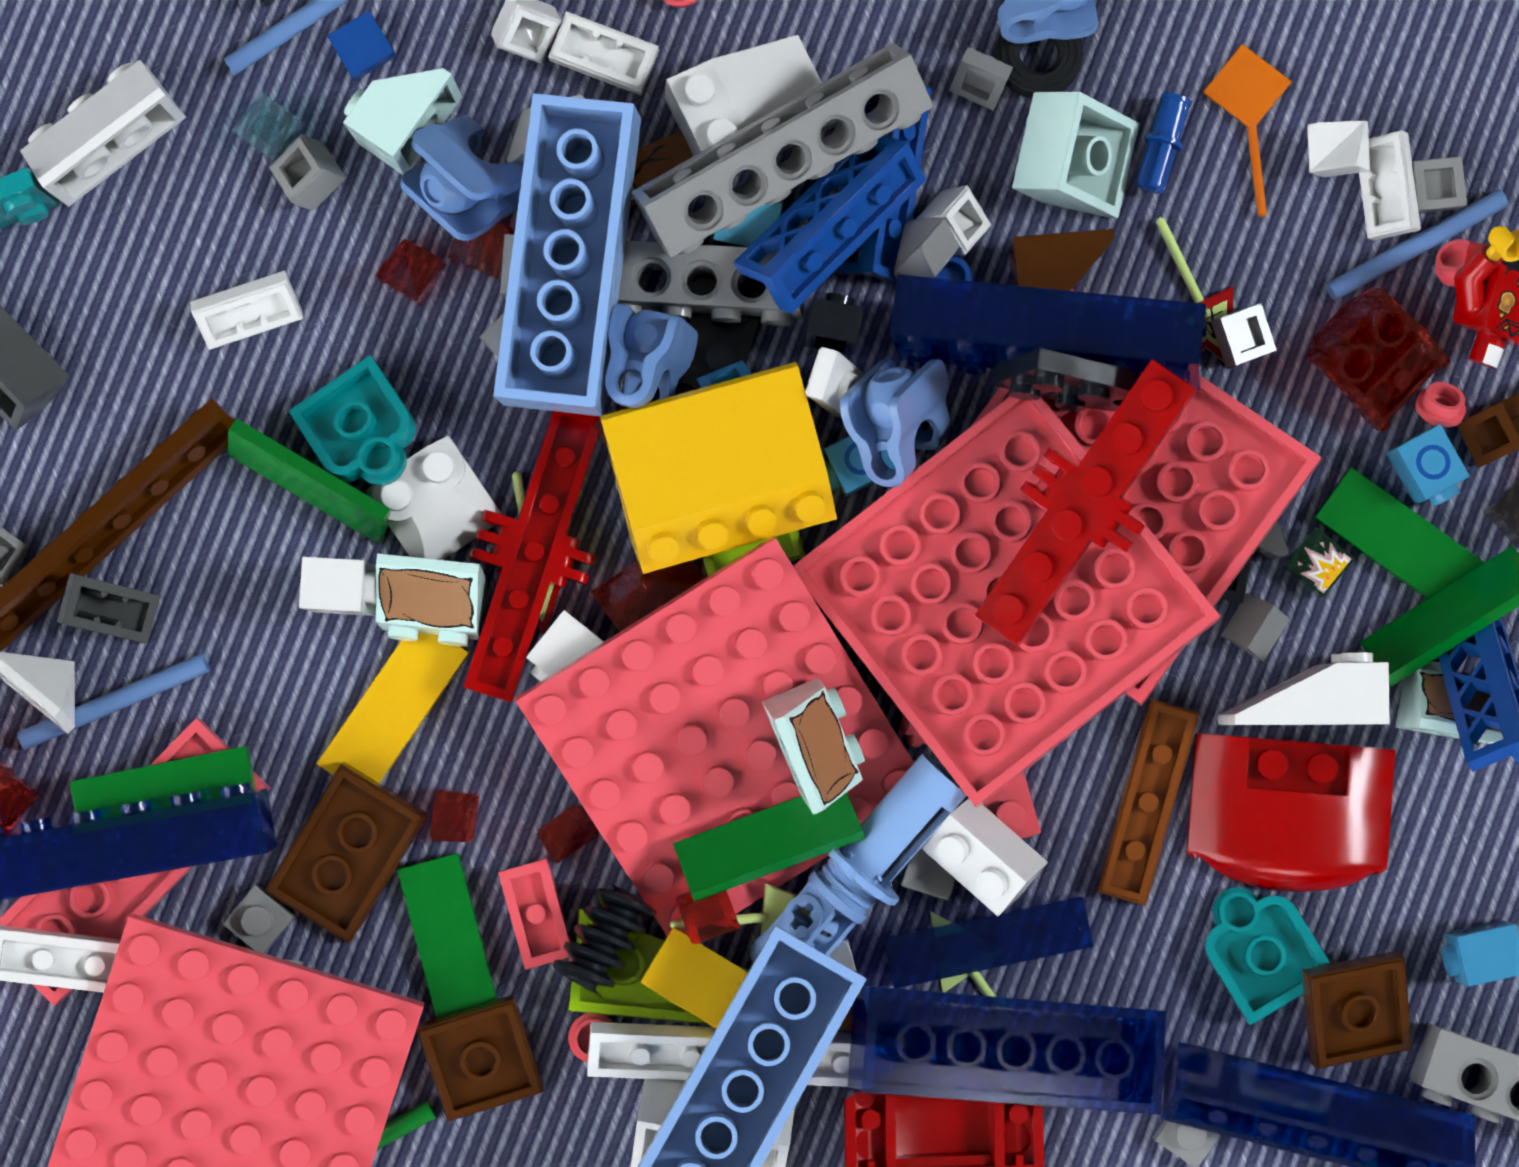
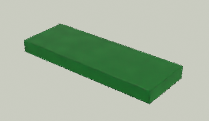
M236 419L229 428V457L370 540L380 544L387 533L390 508L239 419Z
M1352 467L1347 469L1313 517L1318 523L1425 599L1430 598L1485 563Z
M1510 546L1360 641L1365 652L1373 653V662H1389L1390 687L1519 607V553L1513 546Z
M248 746L69 782L81 844L260 807Z
M845 793L825 810L814 815L802 796L680 840L673 843L692 898L696 902L828 853L833 849L836 850L863 840L865 837L849 796Z
M455 853L397 869L436 1018L497 1000L496 989L460 854Z

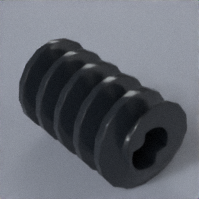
M610 884L613 890L597 888L594 892V896L602 904V908L586 906L584 909V914L592 922V926L584 924L575 925L574 932L582 940V943L565 942L563 949L572 958V961L555 960L553 963V967L561 975L601 998L603 997L597 991L598 985L614 988L616 982L608 974L607 969L624 970L626 964L617 954L618 950L634 952L637 948L628 938V933L645 934L647 930L637 919L638 915L655 916L657 913L646 902L613 884Z

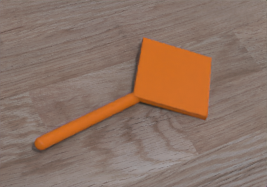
M1242 44L1203 91V94L1247 127L1257 215L1263 218L1267 215L1257 125L1292 81Z

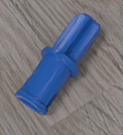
M1168 92L1160 96V104L1152 131L1144 137V142L1148 145L1136 182L1137 186L1143 191L1162 194L1166 188L1176 152H1181L1183 148L1180 137L1189 107L1192 105V101L1185 96Z

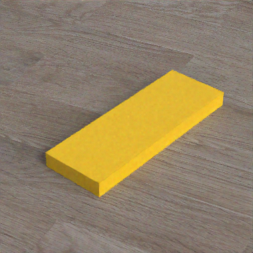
M419 633L418 641L401 640L316 764L334 776L339 765L346 762L376 782L381 783L470 652L461 646L438 643V635Z
M673 927L640 983L716 1029L748 972Z

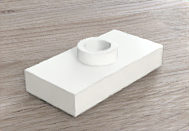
M566 11L548 58L553 63L642 96L659 52V46Z
M1401 130L1369 138L1370 171L1359 172L1367 238L1375 241L1421 230L1408 133Z
M285 271L190 302L191 313L209 350L303 319L301 306Z
M821 347L818 350L805 391L806 396L833 416L842 418L840 413L841 398L863 377L864 373L838 351Z

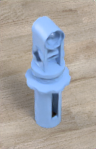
M922 753L860 824L865 839L836 850L833 849L827 853L830 857L827 861L828 863L823 865L822 870L815 869L809 875L807 885L787 904L785 910L767 931L755 940L750 949L751 960L754 962L774 925L829 956L834 949L839 947L856 924H862L868 917L867 909H870L873 903L880 900L888 905L895 906L899 901V896L892 889V881L935 833L946 817L967 796L949 772L933 758ZM804 909L808 911L810 914L806 916L802 914L800 910ZM822 930L830 933L831 935L829 937H826L822 935L821 932Z

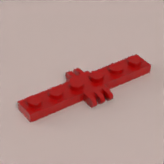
M1152 359L1079 465L1054 448L1049 447L1044 457L1050 463L1058 466L1059 470L1054 474L1044 466L1037 464L1032 473L1047 484L1045 490L1042 491L1037 485L1025 481L1020 489L1024 494L1047 509V511L976 612V617L1013 644L1019 645L1091 542L1104 549L1110 541L1121 550L1128 552L1133 543L1117 531L1122 524L1130 531L1139 535L1145 526L1129 514L1134 505L1123 496L1197 392V388Z
M553 411L518 520L489 510H484L481 520L490 525L500 526L498 534L478 529L475 539L494 545L492 553L480 548H472L469 558L502 570L463 688L512 703L549 586L565 588L567 580L587 585L590 575L571 567L573 561L593 566L596 556L578 550L580 540L566 534L602 425L600 416Z

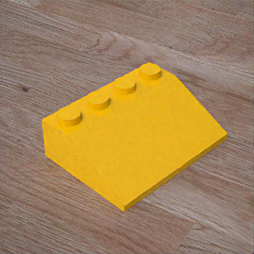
M796 362L652 401L640 408H627L600 416L631 543L643 574L837 519L827 469Z

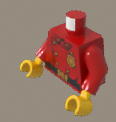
M1505 226L1494 227L1490 231L1488 241L1491 245L1470 242L1464 266L1456 272L1454 277L1456 303L1453 320L1455 324L1477 333L1468 360L1492 369L1498 368L1506 345L1519 347V230L1515 229L1510 232Z

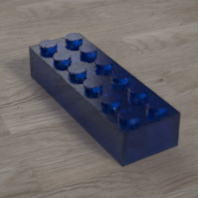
M898 274L890 336L901 360H907V365L918 369L931 359H940L944 364L957 365L956 369L960 372L985 374L987 368L994 369L996 364L1035 349L1043 348L1143 373L1153 359L1200 390L1207 337V304Z
M863 986L853 1003L847 1090L865 1093L1161 1115L1167 1011Z

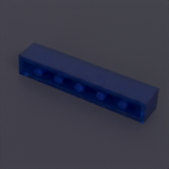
M250 781L220 787L221 796L202 799L200 790L171 795V805L152 808L151 799L121 804V814L102 817L101 808L71 813V823L53 826L51 817L20 822L21 832L4 835L0 826V900L269 853L278 846L267 788L252 790Z
M1178 1042L1165 1071L1161 1120L1348 1167H1475L1476 1165L1475 1116L1183 1042Z

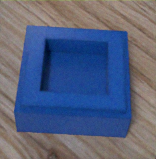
M370 11L327 35L354 81L397 57Z

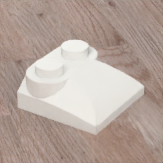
M446 436L426 446L408 458L403 474L395 482L386 486L371 485L366 490L368 496L391 509L388 525L410 557L445 560L474 541L478 529L488 531L496 526L481 520L484 510L502 514L450 436Z

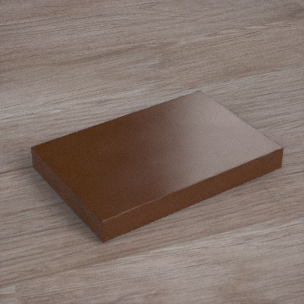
M343 762L339 765L264 892L350 944L370 914L429 814L346 762Z

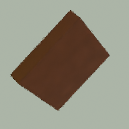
M1398 950L1302 969L1310 1063L1316 1069L1412 1050L1405 957Z
M514 994L418 1024L416 1030L448 1122L544 1092V1083Z

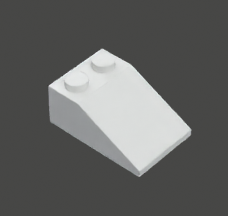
M795 35L716 57L666 79L664 98L693 156L822 82L799 36ZM836 119L828 121L823 126L821 133L836 127ZM793 144L784 146L779 152L792 147Z
M1367 652L1331 654V663L1315 665L1219 714L1218 725L1390 724L1389 662H1373V653Z

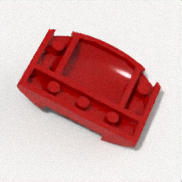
M1195 733L1186 853L1195 860L1199 856L1208 865L1219 871V874L1252 886L1279 891H1324L1352 885L1373 873L1378 875L1387 870L1396 750Z
M967 1065L921 1066L888 1074L871 1082L859 1092H853L843 1099L844 1167H1044L1043 1092L1031 1085L1030 1089H1028L1007 1074Z

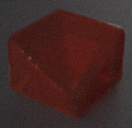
M497 222L488 231L473 240L462 241L454 238L448 258L452 263L498 279L502 270L504 234L514 235L515 232L511 227Z
M403 239L380 267L375 277L385 286L421 307L447 265L444 260Z
M446 788L438 789L435 793L429 836L432 837L431 840L451 842L472 841L475 833L480 793Z
M576 803L539 828L536 834L551 857L558 864L599 835V830L582 804L578 805Z
M727 890L694 902L690 891L675 898L692 944H699L740 929Z

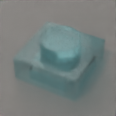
M261 91L232 131L274 163L304 126V123Z

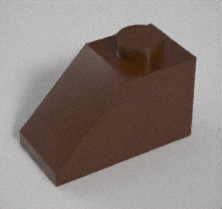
M1114 229L1013 237L1010 243L1014 304L1027 303V310L1030 311L1056 308L1057 301L1064 300L1068 296L1070 291L1075 288L1115 239Z

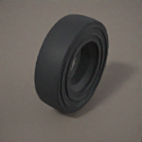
M999 32L994 47V58L1013 67L1006 86L1015 93L1032 98L1034 92H1062L1071 85L1081 69L1084 57L1082 38L1068 40L1049 38L1057 47L1058 58L1050 69L1038 72L1027 68L1021 61L1019 53L1021 44L1007 41Z

